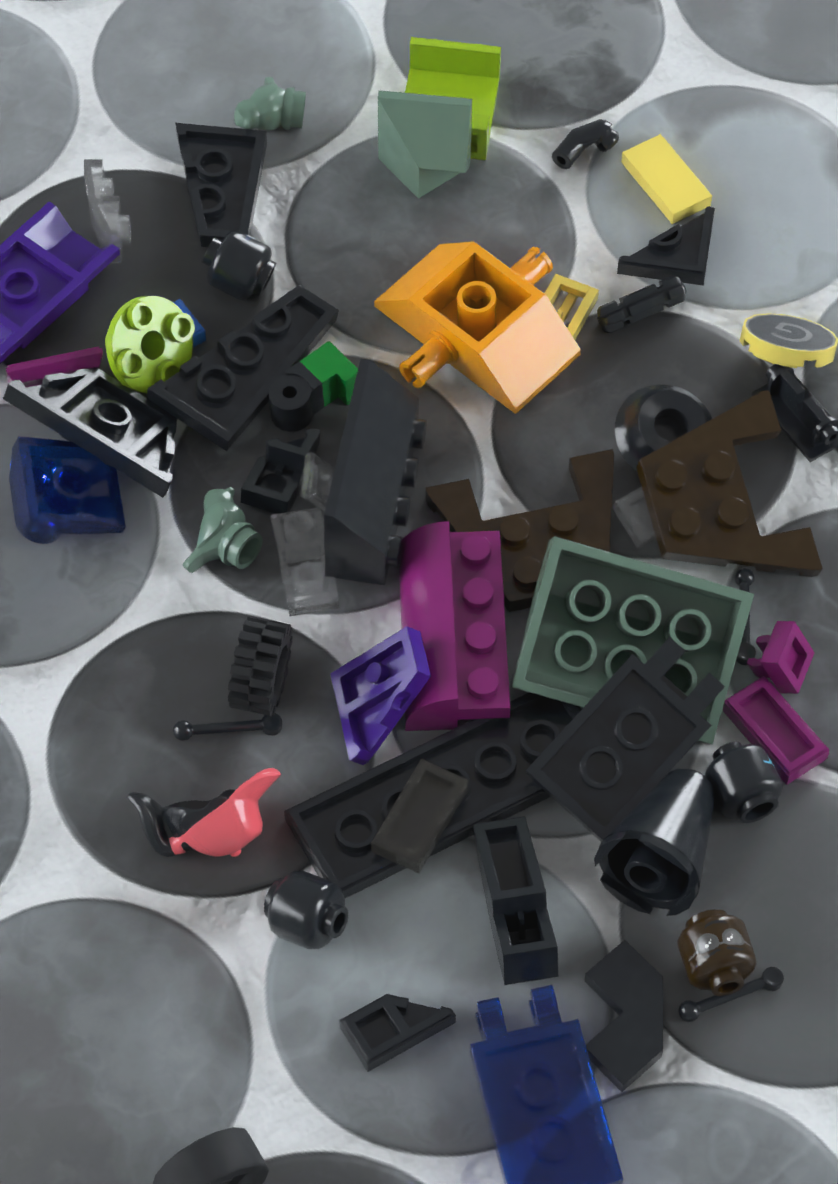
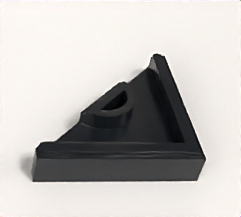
M706 207L705 213L683 226L677 224L649 240L648 246L631 256H621L618 261L617 274L658 280L678 276L682 283L704 286L715 208Z

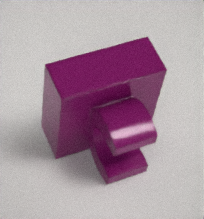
M776 621L771 635H762L756 639V644L763 653L762 658H749L747 664L756 677L765 676L770 678L780 693L798 694L815 652L795 621Z

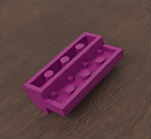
M449 521L424 525L411 531L402 539L399 560L401 629L408 626L421 632L431 677L405 712V731L452 730L457 728L458 720L510 718L500 531L450 532Z

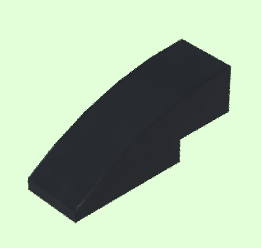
M526 817L473 824L481 879L504 985L559 977L558 946L547 910L546 889Z

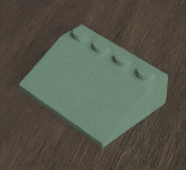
M554 536L547 545L511 687L584 708L632 654L645 665L664 642L671 637L685 650L681 658L664 675L677 688L688 696L708 673H711L725 686L700 714L712 726L698 741L713 745L754 594Z

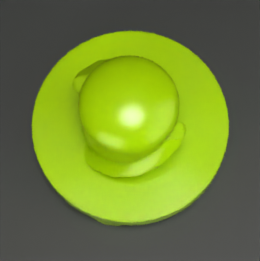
M140 296L125 303L114 315L105 338L107 359L115 377L121 384L136 392L147 394L148 388L162 379L165 382L178 373L180 366L192 357V336L195 332L193 319L187 313H183L175 303L159 296Z

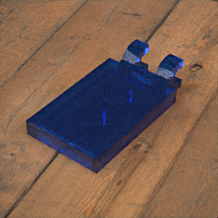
M553 985L531 989L532 1000H529L528 1005L535 1026L507 1032L499 997L477 1002L478 1012L475 1013V1018L483 1041L470 1044L469 1052L504 1184H622L624 1180L579 1020L576 1019L562 1023Z

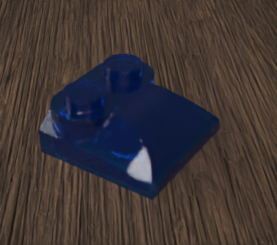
M18 436L12 447L9 483L15 524L25 538L35 543L48 544L56 541L61 534L124 532L126 524L117 469L104 464L99 458L71 441Z

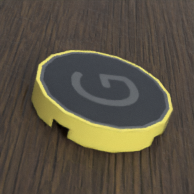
M766 313L756 314L745 319L740 342L743 346L749 345L748 351L753 353L755 357L772 364L797 368L803 367L805 360H816L815 367L820 368L833 362L838 338L826 327L810 320L785 314Z

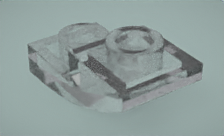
M84 159L85 186L93 230L102 248L110 244H114L119 248L120 255L112 263H121L122 244L131 242L130 215H122L120 197L114 196L113 178H105L103 159Z
M320 507L271 515L274 541L289 617L338 609L339 596L335 578L332 576L325 577L324 522Z

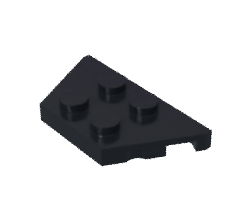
M97 367L80 369L72 374L56 373L45 375L42 385L25 387L20 380L8 383L3 397L5 401L59 433L62 438L75 443L93 454L104 464L114 467L162 498L167 494L173 475L170 473V465L175 452L173 438L177 429V418Z

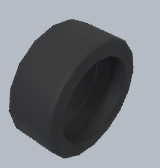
M232 1127L209 1134L180 1150L156 1173L153 1184H263L269 1173V1168L245 1128Z

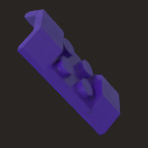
M50 201L0 245V364L18 347L22 349L27 347L89 290L88 283L120 255L119 248L114 244L100 249L74 232L56 205Z

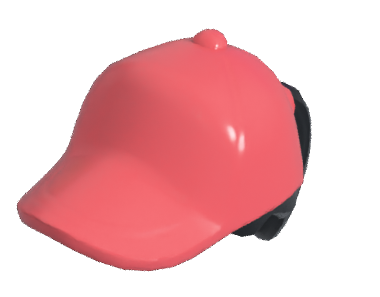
M274 768L264 769L256 773L236 790H225L218 797L209 801H183L163 808L146 794L132 792L127 798L137 808L144 833L151 846L160 855L173 857L194 849L202 854L214 857L226 855L238 857L241 854V849L261 834L263 822L258 800L280 777L281 773Z

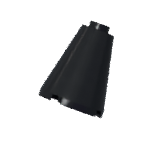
M675 769L668 773L601 842L594 857L595 866L599 863L603 871V875L600 878L603 886L620 902L647 914H651L654 907L669 909L666 916H673L689 909L697 897L715 803V789L702 773L692 769Z

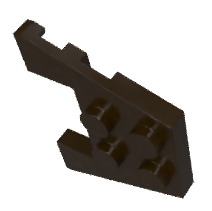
M769 390L761 391L639 460L636 468L662 559L726 567L728 563L754 566L756 571L773 573L777 569L799 572V576L806 577L818 576L822 571V564L810 527L766 536L760 535L734 446L777 438L781 432Z
M613 449L571 457L569 459V471L579 501L483 521L469 479L426 487V502L433 513L437 511L444 522L449 521L450 532L500 531L504 606L509 612L531 608L547 545L554 536L610 552L614 474Z

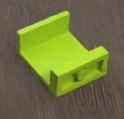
M411 37L410 69L405 93L472 99L471 159L486 160L500 81L501 47Z

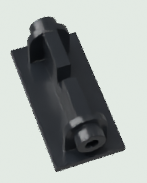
M777 364L771 366L766 372V376L769 379L768 384L753 391L752 396L761 391H770L780 428L809 462L837 448L838 420L835 417H831L796 377L792 368Z

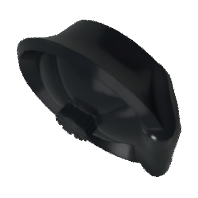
M665 384L647 386L631 394L620 407L615 421L617 446L626 462L637 471L636 466L641 458L712 419V416L706 406L687 390Z

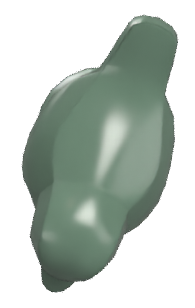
M266 77L264 85L256 89L250 99L243 100L237 104L234 113L235 125L244 129L256 128L267 132L275 130L280 126L285 130H290L291 127L302 129L306 92L295 91V87L280 88L275 84L273 77Z
M229 487L225 490L213 489L205 495L203 503L205 514L200 526L197 547L183 563V567L190 573L195 572L205 563L221 559L228 566L234 565L238 569H244L258 556L262 547V536L255 531L254 526L246 522L242 509L234 503V488Z

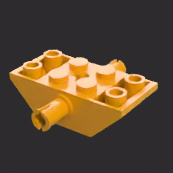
M474 241L439 244L374 301V307L424 344L407 360L400 363L399 369L405 380L410 383L416 377L417 379L412 382L413 386L421 388L429 378L447 363L514 414L518 413L581 354L580 347L546 294L534 286L553 269V264L548 255L543 251L539 257L535 258L540 253V248L533 246L509 268Z

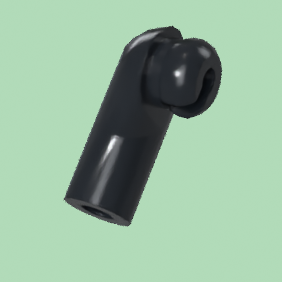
M599 119L572 129L552 153V159L560 168L569 169L582 152L593 143L602 152L610 150L618 142L619 134L611 128L612 123L607 120Z

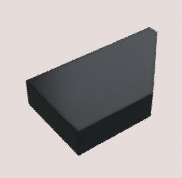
M385 994L340 1019L339 1024L341 1031L367 1072L453 1025L456 1023V1015L451 1008L441 1006L440 1009L411 1003L408 998Z

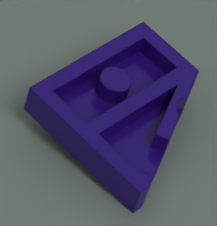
M406 626L330 673L350 761L364 765L371 760L430 679L431 674L420 631Z

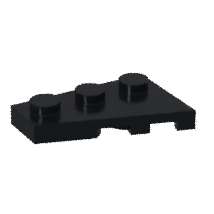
M175 123L201 247H209L214 237L223 240L227 233L233 230L251 236L267 147V131Z

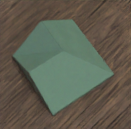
M379 90L378 159L413 194L421 198L459 173L467 172L471 161L472 99Z

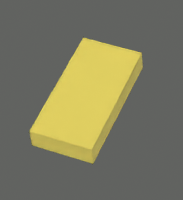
M661 134L622 152L621 163L671 224L711 206V193Z

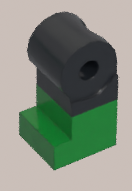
M330 341L323 344L271 383L268 393L271 418L275 426L288 432L300 431L311 423L315 413L337 398H340L348 406L351 402L358 368Z

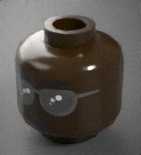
M720 909L706 910L692 916L687 920L686 928L682 930L677 940L690 984L700 990L712 991L717 996L737 992L744 986V980L752 974L757 965L744 922Z

